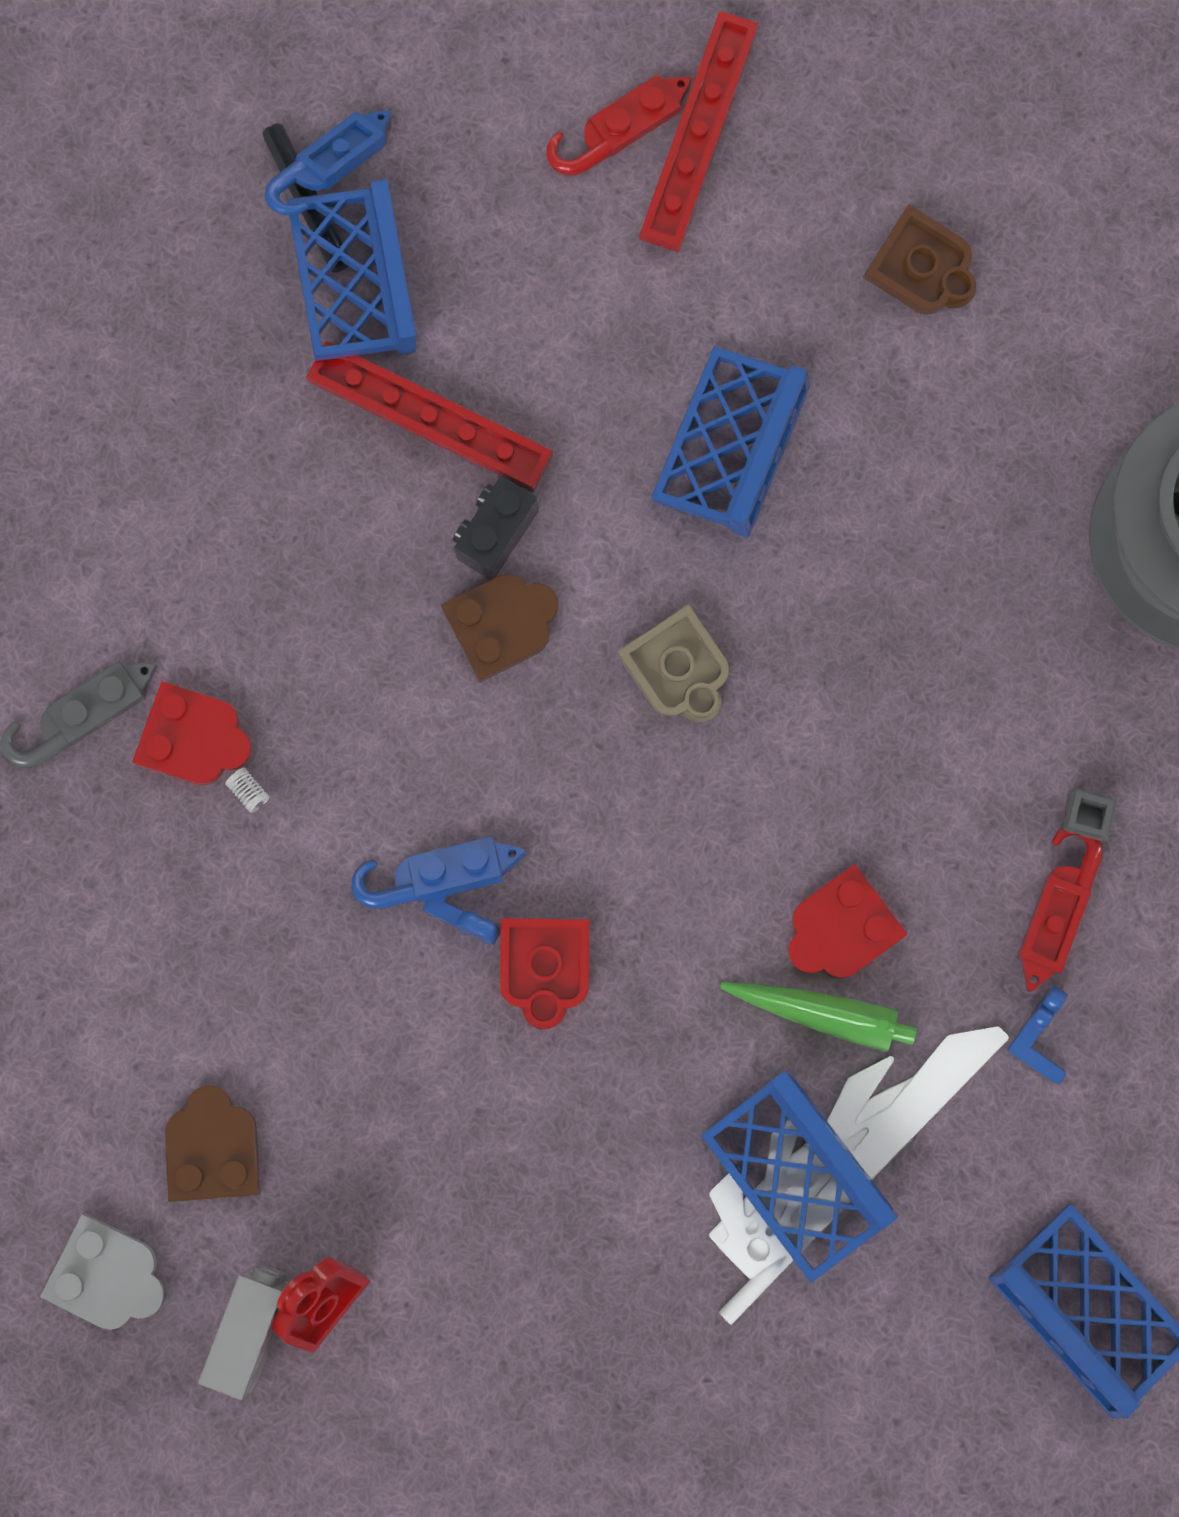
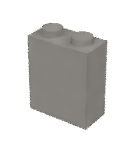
M261 1265L260 1269L254 1268V1270L238 1276L198 1384L243 1400L255 1391L276 1336L271 1329V1325L279 1311L277 1308L278 1298L289 1284L284 1282L285 1273Z

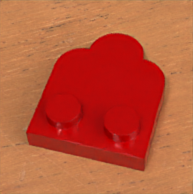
M161 681L132 763L196 785H209L217 781L224 770H235L242 767L250 757L251 743L247 735L239 729V717L230 704Z
M853 864L800 903L795 909L792 916V926L796 935L790 941L788 955L794 967L804 973H817L823 970L833 978L844 979L857 973L908 934L858 867Z
M501 918V994L509 1004L522 1008L526 1021L533 1027L538 1029L553 1028L564 1018L566 1008L579 1005L588 993L589 919Z
M334 1258L322 1260L310 1272H304L296 1276L281 1292L277 1301L279 1311L273 1319L272 1331L286 1344L314 1353L369 1284L370 1280L358 1269Z

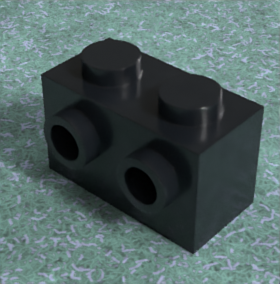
M500 476L494 486L488 484L484 488L476 502L479 510L471 522L465 519L460 524L453 537V542L456 543L454 549L457 560L490 580L497 576L539 512L537 497Z

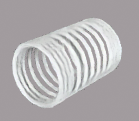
M241 768L228 778L225 785L230 790H233L232 793H235V796L241 799L240 802L246 805L245 808L250 813L258 810L256 805L260 801L266 803L270 796L267 792H264L259 783H256L257 781L254 780V777H251L246 768ZM244 782H246L245 785H243L242 787L238 788L241 784H243Z

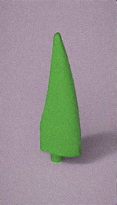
M737 982L721 983V989L754 1006L838 1039L887 1053L892 1040L910 1045L914 1044L917 1028L897 1023L899 1010L841 996L790 987Z

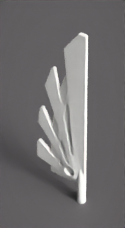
M998 1026L948 1035L914 1077L870 1098L894 1061V1058L889 1056L847 1079L827 1121L873 1180L1008 1041L1009 1037ZM790 1120L786 1122L785 1129L797 1130ZM772 1133L769 1159L776 1158L779 1133ZM784 1134L781 1160L807 1164L808 1143L806 1142L791 1155L797 1136ZM814 1153L813 1165L825 1167ZM767 1164L765 1179L754 1189L772 1190L775 1165ZM780 1166L777 1192L803 1196L806 1170ZM812 1171L809 1197L835 1201L837 1182L830 1173ZM728 1173L709 1192V1196L721 1219V1222L709 1233V1236L717 1244L718 1248L750 1279L718 1312L732 1325L794 1260L748 1198L745 1197L743 1199L742 1190ZM842 1190L841 1202L850 1203L851 1200ZM759 1196L769 1209L771 1197ZM776 1198L774 1217L780 1225L799 1228L802 1202ZM808 1203L805 1229L822 1232L833 1221L834 1207ZM787 1233L797 1246L798 1234ZM804 1235L802 1252L816 1237Z

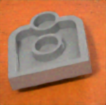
M84 1213L81 1214L40 1298L100 1328L111 1330L127 1324L132 1317L142 1319L154 1315L164 1302L165 1291L161 1281L154 1275L157 1260L150 1246Z

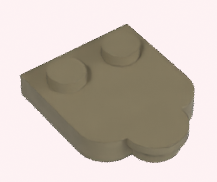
M689 604L617 651V656L652 708L660 715L673 717L682 713L687 719L700 723L713 719L720 711L722 697L718 688L727 680L729 674L728 662Z

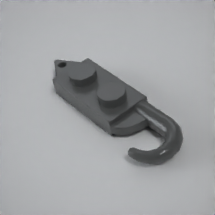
M118 661L48 706L42 714L40 722L46 741L29 752H19L13 745L14 733L20 728V723L14 721L5 729L2 735L1 748L4 756L10 763L20 768H32L43 764L70 745H75L145 699L143 694L157 666L154 663L123 665ZM144 669H148L146 675H142Z

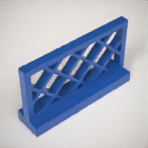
M387 179L371 181L369 189L287 199V204L289 205L307 202V210L315 209L326 216L315 232L299 222L298 214L289 216L315 361L397 349L399 355L415 353L416 331ZM364 203L366 215L357 226H354L338 215L346 205ZM332 222L351 233L339 249L321 237ZM367 225H368L369 235L366 234L365 232H363V230L366 228ZM302 235L309 239L305 245L303 244ZM357 238L372 248L373 254L364 265L345 254ZM315 244L333 255L322 271L306 261V255ZM339 261H342L358 272L346 288L328 276ZM374 264H375V268H376V273H377V275H376L375 273H373L372 271H370V269L372 268V266H373ZM309 274L316 278L312 284H310ZM364 277L376 284L380 290V293L371 305L352 293ZM322 283L340 294L329 310L313 301V294ZM346 300H349L365 311L354 327H351L335 316ZM381 303L383 306L384 314L377 310ZM316 313L323 317L319 323H317ZM372 316L386 326L388 338L371 340L359 331ZM329 322L347 333V336L340 345L321 346L320 333ZM353 339H356L358 341L351 343Z
M713 346L652 494V501L730 527L734 533L749 538L809 391L808 371L792 365L790 370ZM719 361L736 366L741 377L719 387L714 378V373ZM744 369L749 370V371H753V372L746 374L745 371H744ZM764 376L780 380L774 393L758 400L751 382ZM711 383L714 390L707 392L709 385ZM745 385L753 402L730 412L723 395ZM718 398L726 415L703 425L698 414L701 405ZM769 405V408L765 415L763 407ZM757 410L763 421L760 430L742 437L735 420ZM696 420L698 428L691 430ZM730 423L738 440L715 450L707 433ZM703 435L710 453L688 463L682 452L686 442ZM754 443L751 452H749L747 445ZM742 448L747 458L744 469L727 476L719 458ZM680 458L683 465L676 468V465ZM715 461L722 479L699 488L692 471ZM686 473L688 474L695 491L680 498L665 494L670 480ZM738 481V484L734 491L731 484ZM726 486L732 498L726 513L708 508L703 496ZM699 499L701 505L692 503V501Z
M789 1070L783 1071L770 1081L769 1084L701 1135L810 1283L814 1282L867 1240L894 1222L899 1216ZM769 1095L773 1097L782 1109L779 1128L754 1124L756 1105ZM749 1111L748 1123L736 1121ZM787 1117L797 1130L785 1129ZM728 1126L746 1128L744 1155L726 1152L715 1136ZM753 1130L779 1133L775 1159L750 1156ZM784 1134L801 1136L809 1145L807 1164L781 1160ZM814 1153L825 1167L813 1165ZM732 1159L743 1160L742 1173ZM749 1162L775 1165L771 1191L753 1189L747 1181ZM780 1166L806 1170L803 1196L777 1192ZM812 1171L830 1173L837 1182L835 1201L809 1197ZM842 1190L852 1203L841 1202ZM759 1196L771 1197L769 1209ZM776 1198L802 1202L799 1228L780 1225L774 1217ZM808 1203L834 1207L831 1233L805 1229ZM840 1208L859 1211L870 1226L856 1237L837 1234ZM787 1233L798 1234L797 1246ZM804 1235L830 1239L828 1258L814 1269L802 1254ZM836 1240L848 1242L834 1253Z
M1072 1204L1064 1207L1006 1265L1000 1266L988 1277L991 1283L1111 1418H1128L1140 1406L1137 1402L1179 1360V1324ZM1067 1220L1080 1232V1251L1058 1249V1229ZM1049 1239V1248H1040ZM1089 1243L1097 1252L1089 1251ZM1033 1253L1049 1254V1281L1034 1280L1023 1268L1022 1264ZM1058 1255L1080 1257V1283L1058 1282ZM1089 1257L1103 1258L1110 1265V1285L1089 1284ZM1120 1278L1127 1286H1120ZM1041 1287H1049V1296ZM1058 1288L1080 1289V1316L1065 1315L1058 1307ZM1089 1290L1111 1291V1318L1089 1317ZM1120 1292L1135 1293L1142 1301L1141 1320L1120 1319ZM1151 1313H1152L1159 1321H1151ZM1071 1321L1080 1322V1331ZM1089 1323L1111 1324V1351H1097L1089 1342ZM1120 1325L1142 1326V1353L1120 1352ZM1151 1327L1166 1328L1178 1342L1166 1355L1151 1354ZM1103 1357H1111V1366ZM1120 1358L1142 1359V1380L1133 1389L1121 1378ZM1152 1360H1160V1361L1152 1368Z

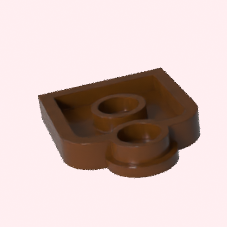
M910 204L905 208L863 276L867 281L921 314L936 313L943 306L961 308L967 305L976 293L975 279L967 270L972 259V252L968 243Z
M503 574L441 604V608L478 681L481 683L544 650L549 640L547 624L557 614L558 599L555 592L545 584L532 583L527 585L523 579L516 575Z
M207 1085L196 1089L187 1101L186 1110L175 1113L169 1119L165 1128L168 1202L260 1195L257 1125L255 1118L247 1109L232 1106L229 1095L220 1087Z

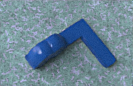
M448 896L427 900L422 909L423 912L458 928L467 935L477 937L486 944L495 945L501 929L490 920L470 911L464 912L445 903Z
M1053 985L1037 1004L1029 1020L1007 1051L1052 1082L1060 1084L1066 1076L1064 1069L1031 1047L1043 1029L1048 1026L1056 1011L1062 1007L1068 996L1066 992Z

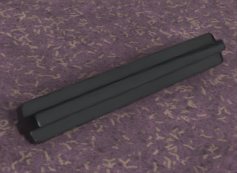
M275 123L270 127H266L262 135L281 172L296 161L297 153L282 124ZM297 183L289 187L293 198L318 195L316 190L304 188ZM315 209L305 210L301 213L309 229L313 232L316 231L326 218V216ZM331 223L321 237L339 249L343 243ZM318 246L326 263H328L333 255ZM339 261L331 272L338 273L349 266Z

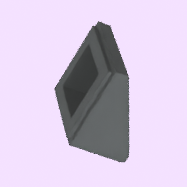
M1074 788L1068 793L1063 830L1107 842L1117 799Z

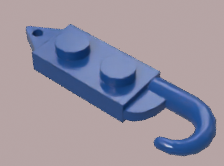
M390 110L360 115L355 111L296 156L295 162L274 176L266 185L264 196L267 205L281 215L291 216L307 210V202L294 205L285 204L280 200V194L294 183L310 190H328L386 146L385 133L390 122Z
M491 836L408 856L397 868L395 875L396 887L378 892L368 891L364 886L366 874L377 867V862L371 860L363 863L356 869L352 877L351 889L354 897L362 905L372 909H383L416 900L419 903L428 899L503 882L502 876L525 857V851L521 848L494 842ZM510 854H516L515 857H509Z

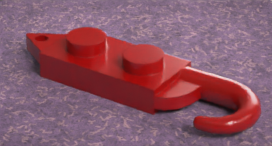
M657 74L591 116L584 128V139L589 150L573 160H564L558 155L557 146L564 135L562 132H557L550 138L546 147V156L549 164L559 173L575 176L588 171L609 156H614L681 113L680 104L691 84V77L661 79Z
M1063 827L1056 832L1052 840L1053 845L1058 846L1064 838L1075 835L1084 840L1086 852L1080 869L1071 866L1059 867L1052 870L1046 877L1017 958L1022 961L1027 992L1036 989L1054 973H1062L1102 860L1103 846L1101 841L1064 831ZM1031 976H1035L1037 978V982L1035 984H1033L1030 981Z

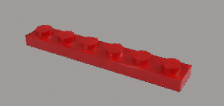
M719 11L640 231L639 240L675 252L680 251L758 30L757 22Z
M326 340L322 347L333 346L335 344ZM357 355L314 361L306 376L309 383L532 492L535 491L553 456L552 450Z

